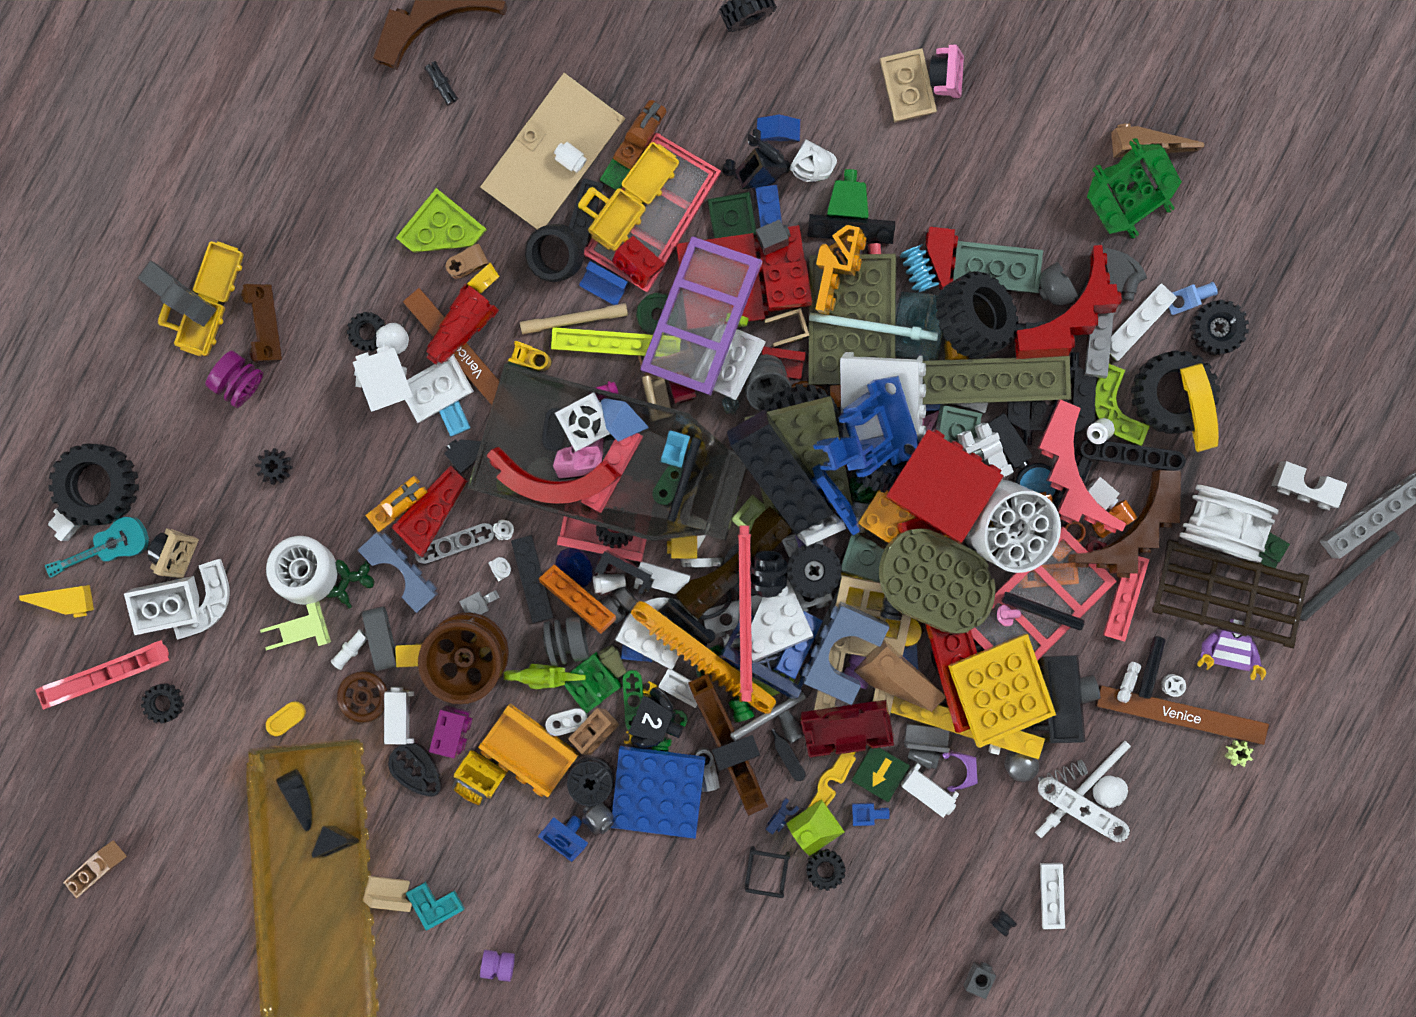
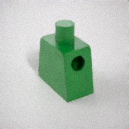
M845 169L844 181H835L826 215L868 219L866 183L857 182V170Z

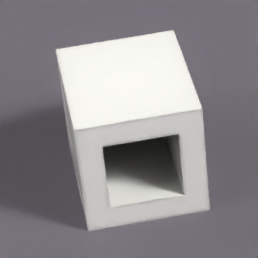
M1096 477L1086 488L1095 501L1105 510L1107 508L1112 509L1118 502L1117 497L1120 493L1101 477Z

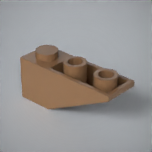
M113 840L90 857L63 883L77 899L127 856Z

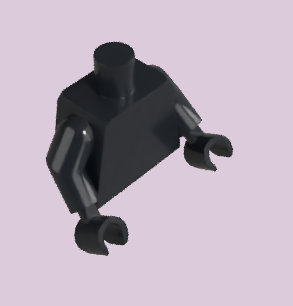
M753 129V134H748V144L753 147L759 146V148H755L737 169H735L736 163L732 159H726L722 168L725 176H736L735 179L740 181L742 189H749L774 184L783 173L790 171L791 165L788 160H784L780 150L775 149L767 141L763 142L761 140L760 130Z

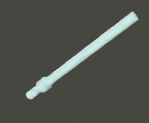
M810 312L809 321L908 336L912 340L920 341V339L937 341L939 335L938 332L925 331L921 327L913 326L912 328L813 312Z

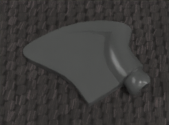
M1109 248L1103 249V253L1107 254L1106 268L1110 274V284H1117V291L1123 293L1122 298L1124 301H1133L1138 284L1147 279L1144 269L1135 259L1123 252Z

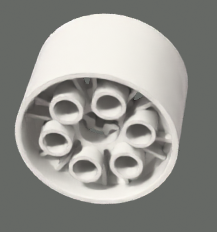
M1001 480L964 540L970 549L976 551L985 560L1009 572H1028L1045 563L1055 551L1061 533L1060 517L1054 504L1044 495L1015 482ZM1009 498H1011V507L1007 503ZM990 520L993 521L992 525H994L995 527L988 526ZM998 547H1000V549L998 550V552L996 553V555H995V556L992 555V553H993Z

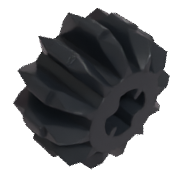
M273 448L272 452L264 450L265 457L258 456L262 463L255 464V467L261 468L257 475H264L263 482H267L270 479L271 485H275L277 481L284 483L283 476L287 478L291 476L286 472L287 469H293V466L287 465L292 460L291 457L284 458L286 452L281 451L278 453L277 448ZM278 464V469H271L270 465Z

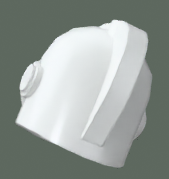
M805 139L790 166V171L797 178L805 182L824 180L831 175L837 164V159L831 152Z

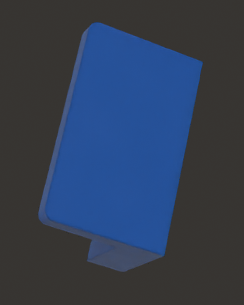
M590 261L586 267L587 271L579 284L580 287L612 305H617L629 285L628 282Z

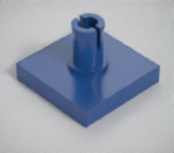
M572 816L566 825L553 817L538 835L540 839L571 862L588 844L576 834V831L582 824V821L576 816Z

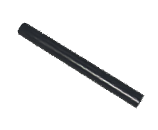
M693 437L667 518L670 521H676L702 440L700 438Z

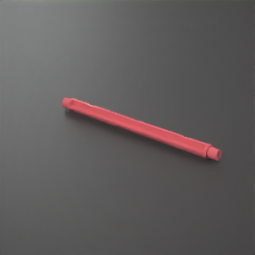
M749 525L739 526L740 693H742V701L749 702L753 692L751 534H749Z

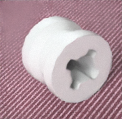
M1168 674L1162 679L1161 688L1166 694L1178 697L1185 692L1186 683L1182 677Z

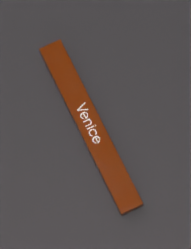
M418 288L403 303L434 337L445 317L424 292ZM467 343L454 353L465 375L514 432L531 419L529 414Z
M1103 685L1099 687L1101 698L1096 700L1095 706L1258 744H1265L1269 727L1268 723L1155 697L1145 699L1140 697L1138 693L1133 692L1130 693V700L1127 703H1123L1117 700L1120 689Z

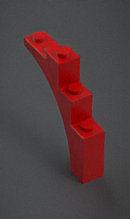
M1094 245L1092 248L1088 284L1078 301L1067 312L1049 323L1035 328L1017 330L1014 338L1016 359L1069 356L1071 349L1075 347L1074 335L1092 334L1095 326H1098V314L1116 312L1118 305H1121V292L1117 291V284H1110V274L1106 272L1105 268L1107 265V254L1103 253L1102 245Z

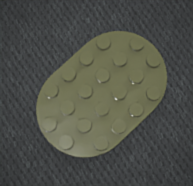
M912 529L904 531L889 542L882 554L879 566V579L883 593L890 604L899 612L940 631L965 633L980 626L991 612L995 599L994 579H991L987 568L989 565L984 558L976 551L932 530Z

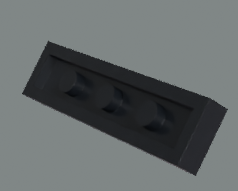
M809 214L807 237L834 239L832 235L846 225L860 227L864 237H866V242L893 244L895 221Z
M533 535L511 540L532 623L554 618L547 588L539 581L543 573Z

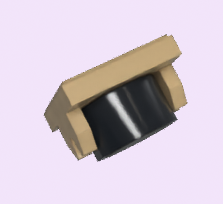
M166 528L165 533L158 534L152 540L148 549V559L153 562L150 567L154 570L153 573L160 576L183 578L199 539Z

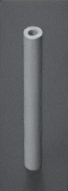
M801 691L798 698L787 699L774 707L771 713H764L731 733L732 739L734 741L740 739L806 699L804 693Z

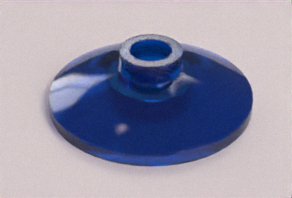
M566 548L558 554L555 565L582 588L586 587L591 582L593 576V569L589 558L576 548Z

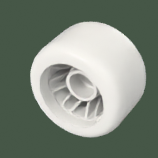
M293 536L281 541L271 551L266 564L267 579L274 591L293 603L303 605L316 603L326 597L333 589L338 573L333 554L320 542L307 536ZM308 569L307 573L302 576L303 571Z

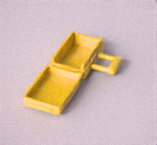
M651 142L622 181V187L625 191L618 188L609 199L594 187H590L579 201L578 208L595 219L588 229L589 234L592 235L591 238L608 250L611 249L613 251H616L623 242L625 243L629 239L628 235L635 225L641 224L640 218L646 211V207L641 203L644 202L646 205H650L656 196L662 195L661 189L668 179L674 178V171L679 166V160L676 159V156L660 144L657 145ZM594 195L606 203L599 215L587 207Z
M211 241L208 244L193 287V291L198 293L199 297L217 309L205 327L194 322L185 314L180 326L167 322L171 308L165 303L163 304L158 324L178 331L174 344L180 347V350L200 357L201 355L208 356L212 345L216 344L215 337L219 325H222L224 322L222 317L225 311V307L217 303L218 301L224 303L228 301L231 292L235 290L234 282L236 276L242 270L241 262L244 254L238 251V248L218 241L217 243Z

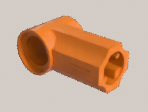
M1126 499L1115 504L1108 512L1125 522L1126 525L1138 518ZM1096 522L1095 525L1091 523L1094 531L1101 539L1112 533L1103 529L1104 524Z

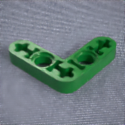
M633 669L628 670L623 676L625 724L628 730H630L632 725L629 721L633 720L639 708V705L636 707L630 706L628 698L631 695H637L640 698V703L643 698L642 675L639 671ZM630 674H634L636 678L638 677L639 681L635 682V689L640 688V692L630 691L627 693V689H631V682L626 680V678L630 677ZM673 709L676 714H680V717H684L680 725L685 727L688 720L687 714L681 709Z

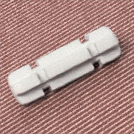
M1136 662L1129 663L1128 672L1125 673L1120 687L1121 690L1117 695L1118 701L1127 703L1130 700V693L1134 689L1138 677L1137 674L1141 669L1140 664Z

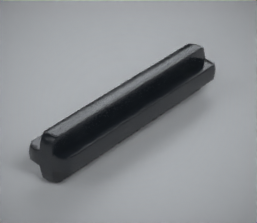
M1153 637L1139 691V696L1145 699H1150L1153 693L1166 642L1163 637Z

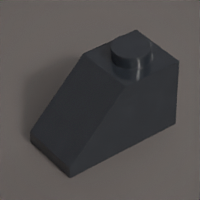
M455 439L446 446L448 450L444 454L460 473H465L496 445L493 442L461 439L457 441Z

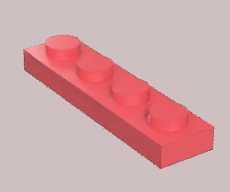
M636 433L619 442L615 439L603 461L607 460L622 475L643 436ZM621 477L604 490L582 499L581 503L602 513Z
M1138 556V573L1130 574V578L1119 579L1103 632L1104 636L1125 642L1150 559Z

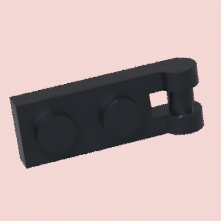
M669 598L658 609V612L705 647H707V643H711L716 638L715 633L711 629H706L673 598Z

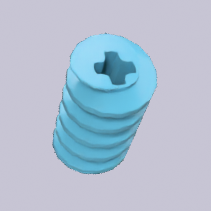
M922 245L908 249L899 255L901 259L907 258L902 265L904 267L910 266L906 270V274H913L909 282H916L912 290H919L918 293L939 285V282H932L936 274H929L933 266L925 265L930 261V258L922 257L927 252V250L919 249Z

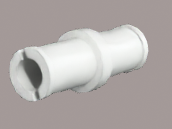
M359 629L348 643L345 642L342 645L343 648L331 660V663L341 670L352 656L355 657L358 654V649L368 640L367 634Z

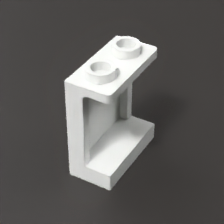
M389 345L376 349L377 354L369 356L368 352L356 356L357 361L353 362L371 412L413 397L395 348L390 349Z

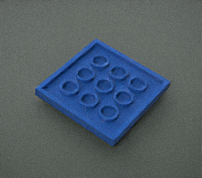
M620 746L612 810V821L614 824L611 828L696 839L706 757Z

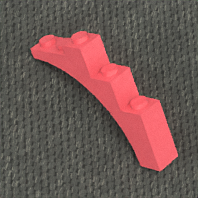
M1059 400L1037 449L1042 450L1041 454L1053 459L1054 456L1057 457L1047 481L1051 482L1050 487L1059 491H1062L1063 488L1066 489L1057 510L1058 514L1061 515L1060 519L1072 524L1073 521L1079 522L1083 515V520L1094 525L1096 522L1104 524L1103 529L1112 533H1116L1117 530L1123 531L1126 523L1109 514L1095 501L1087 491L1079 475L1075 461L1073 441L1075 424L1081 408Z
M162 640L114 660L36 689V693L44 710L155 668L169 661V652L162 643Z

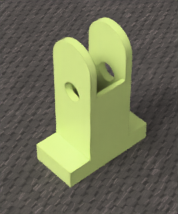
M319 601L306 605L309 613L308 616L261 629L260 632L262 633L280 628L283 639L281 643L265 647L266 650L316 636L318 646L330 643V636Z

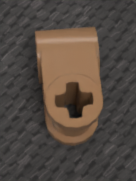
M476 244L450 257L446 262V270L451 277L460 279L485 268L489 262L480 244ZM456 263L460 269L458 272L454 270L453 266Z

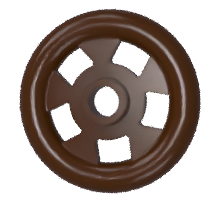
M366 671L352 673L341 682L338 688V706L347 718L355 722L373 721L384 712V693L387 691L384 682L373 673ZM358 680H367V687H359ZM348 687L354 689L352 698L346 696ZM377 687L380 696L374 698L371 689ZM361 693L366 694V700L360 699ZM352 703L360 707L357 713L349 708ZM373 703L376 708L368 713L365 707Z

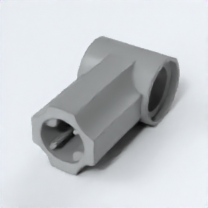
M702 747L696 751L695 755L699 756L702 753H707L710 756V760L704 766L702 792H709L720 788L713 752L709 748Z

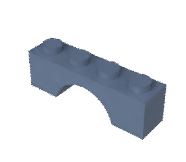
M375 533L358 551L372 566L388 563L397 567L405 579V591L402 598L416 613L420 612L438 595L435 591L437 587L429 579L426 581L421 576L422 571L415 564L411 566L406 560L408 556L400 548L395 549L391 544L393 540L386 533Z

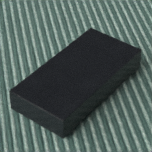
M753 735L712 750L719 771L761 756Z

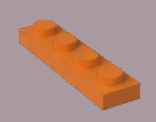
M555 564L539 578L542 585L600 634L616 620V615Z

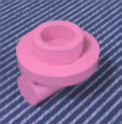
M1007 605L999 606L997 610V619L1005 627L1011 626L1014 618L1021 616L1020 610H1011Z

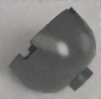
M1058 262L1043 271L1040 277L1041 289L1038 291L1044 301L1049 300L1056 306H1066L1079 298L1068 276L1062 273L1064 270Z

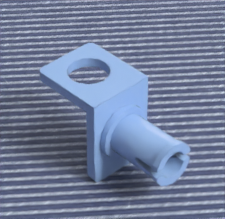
M1211 282L1198 288L1193 284L1173 292L1175 296H1181L1184 299V305L1181 308H1176L1171 304L1168 307L1171 315H1175L1201 305V300L1218 294L1215 283Z

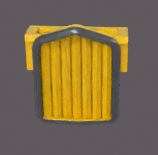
M470 750L454 773L455 781L452 788L465 800L482 806L487 798L491 799L507 772L475 751Z

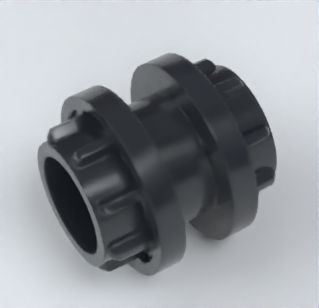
M761 551L754 555V560H751V588L754 589V593L758 596L768 598L778 596L787 586V578L784 574L787 572L788 564L782 559L780 553Z

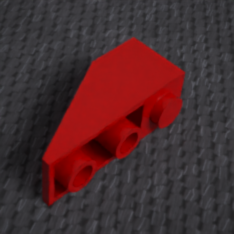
M929 227L925 244L927 258H930V266H933L932 271L936 274V281L939 282L938 286L940 291H942L943 287L953 282V278H950V273L955 268L956 257H952L953 248H957L958 236L955 235V229Z

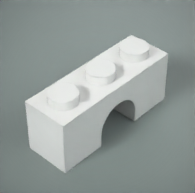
M1287 461L1279 463L1271 485L1278 488L1277 492L1288 496L1290 493L1298 495L1297 499L1306 503H1310V500L1317 502V507L1330 511V508H1339L1347 483L1328 476H1320L1318 484L1311 489L1304 482L1306 468Z

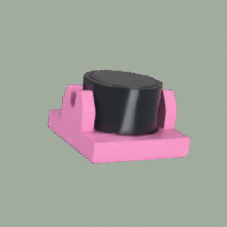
M949 45V48L936 49V55L931 57L930 86L934 88L935 95L952 96V98L961 97L964 55L957 45Z

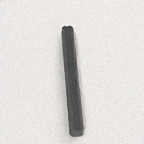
M1389 531L1302 607L1300 620L1306 621L1398 542L1400 537L1397 533Z

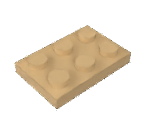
M922 48L880 58L894 123L937 112Z

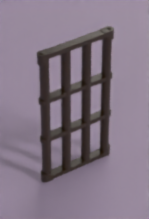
M1169 539L1152 612L1161 615L1164 613L1199 622V625L1206 624L1241 633V636L1245 637L1247 635L1294 649L1309 575L1303 573L1296 574L1265 566L1259 562L1253 563L1222 555L1217 551L1210 552ZM1172 551L1211 560L1210 573L1169 563ZM1218 562L1254 571L1252 584L1215 575ZM1167 571L1208 581L1206 592L1201 593L1166 584ZM1260 574L1301 583L1299 595L1258 586ZM1213 583L1250 592L1248 605L1211 595ZM1162 592L1202 601L1201 614L1160 604ZM1256 594L1296 604L1294 616L1255 607ZM1209 603L1246 613L1243 625L1206 616ZM1251 615L1291 624L1290 637L1249 627Z

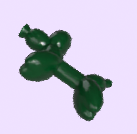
M337 559L335 562L336 570L342 579L338 587L334 586L326 598L337 597L341 603L346 604L348 609H350L352 605L349 602V595L345 590L350 581H360L365 588H373L375 581L372 576L368 575L371 564L365 560V564L359 567L358 572H350L347 564Z

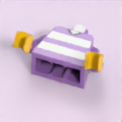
M1230 619L1232 623L1243 625L1244 621ZM1217 629L1216 632H1212L1202 642L1201 659L1197 662L1199 667L1205 662L1207 664L1206 670H1209L1214 664L1246 671L1252 669L1253 671L1250 674L1252 680H1255L1256 673L1261 676V680L1266 676V670L1261 665L1260 655L1255 642L1252 640V636L1247 635L1245 637L1241 636V633Z

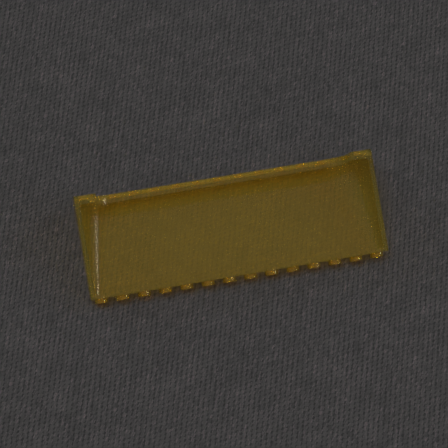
M360 739L250 748L248 751L249 763H246V787L261 1017H376V1012L379 1011V1002L377 998L375 999V990H378L377 978L374 977V969H376L377 963L376 957L373 956L372 948L375 947V937L373 934L371 935L374 917L370 913V907L363 901L371 872L367 869V862H370L369 849H366L369 832L365 828V819H367L368 814L366 806L364 807L363 798H366V787L362 785L365 767L364 764H361V755L364 754V748ZM294 769H298L302 775L311 802L312 824L311 829L307 832L292 811L276 781L277 778ZM323 826H337L359 839L360 843L325 858L312 857V851Z

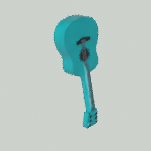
M122 517L116 520L106 531L94 535V547L65 560H58L47 564L45 568L49 577L53 578L65 571V568L95 555H98L103 561H114L121 556L142 554L149 545L147 530L138 518Z

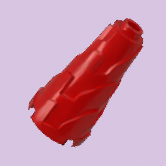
M466 283L460 289L459 295L449 308L450 311L439 325V330L427 346L426 352L428 355L426 357L435 365L438 362L442 364L448 361L462 345L464 346L477 331L479 332L499 312L497 307L489 304V301Z

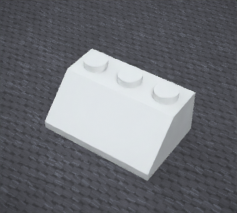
M194 576L133 588L124 593L134 635L199 622V594Z

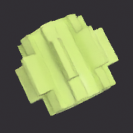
M1233 740L1231 746H1226L1228 753L1225 757L1232 760V765L1236 766L1237 763H1240L1241 766L1245 767L1246 761L1253 760L1250 754L1254 750L1247 748V742L1244 740L1241 743ZM1237 750L1242 752L1241 756L1236 754Z

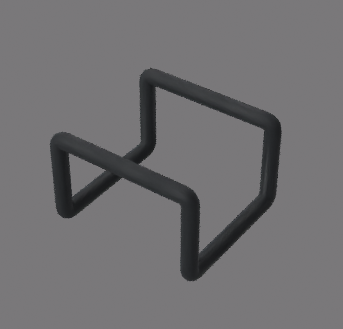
M751 846L745 880V892L783 898L790 853L786 852L785 855L757 851L754 846ZM754 854L784 859L780 893L749 889Z

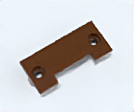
M244 284L241 296L245 304H252L257 342H251L250 357L256 363L280 361L282 356L272 285Z

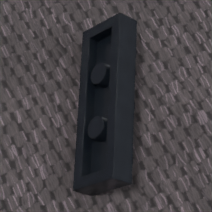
M585 178L582 180L569 227L581 238L584 247L587 246L590 236L588 229L594 222V218L579 209L578 203L590 187H594L600 193H602L604 184ZM594 195L587 207L596 213L600 199Z

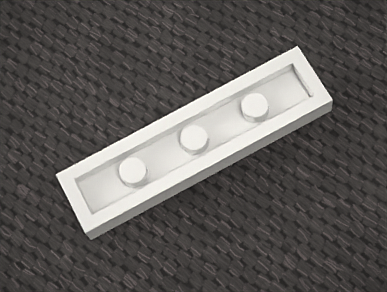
M1162 283L1111 336L1110 356L1116 362L1122 358L1177 299Z

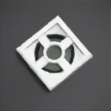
M594 392L555 413L575 452L610 434L605 426L601 402H599Z

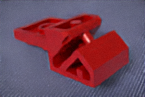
M799 225L788 227L791 237H789V245L764 255L759 244L760 259L763 261V281L769 311L812 306L806 260L804 259Z

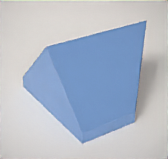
M605 398L601 400L606 429L618 442L649 428L626 402Z

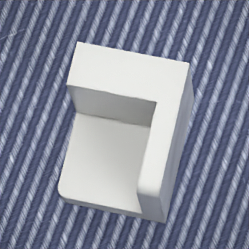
M56 508L53 511L56 515L48 525L57 532L54 535L57 539L69 541L82 525L77 524L76 521H69L66 519V514H60Z

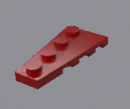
M450 465L427 490L428 493L413 504L393 525L392 529L420 557L423 558L466 485L467 480Z

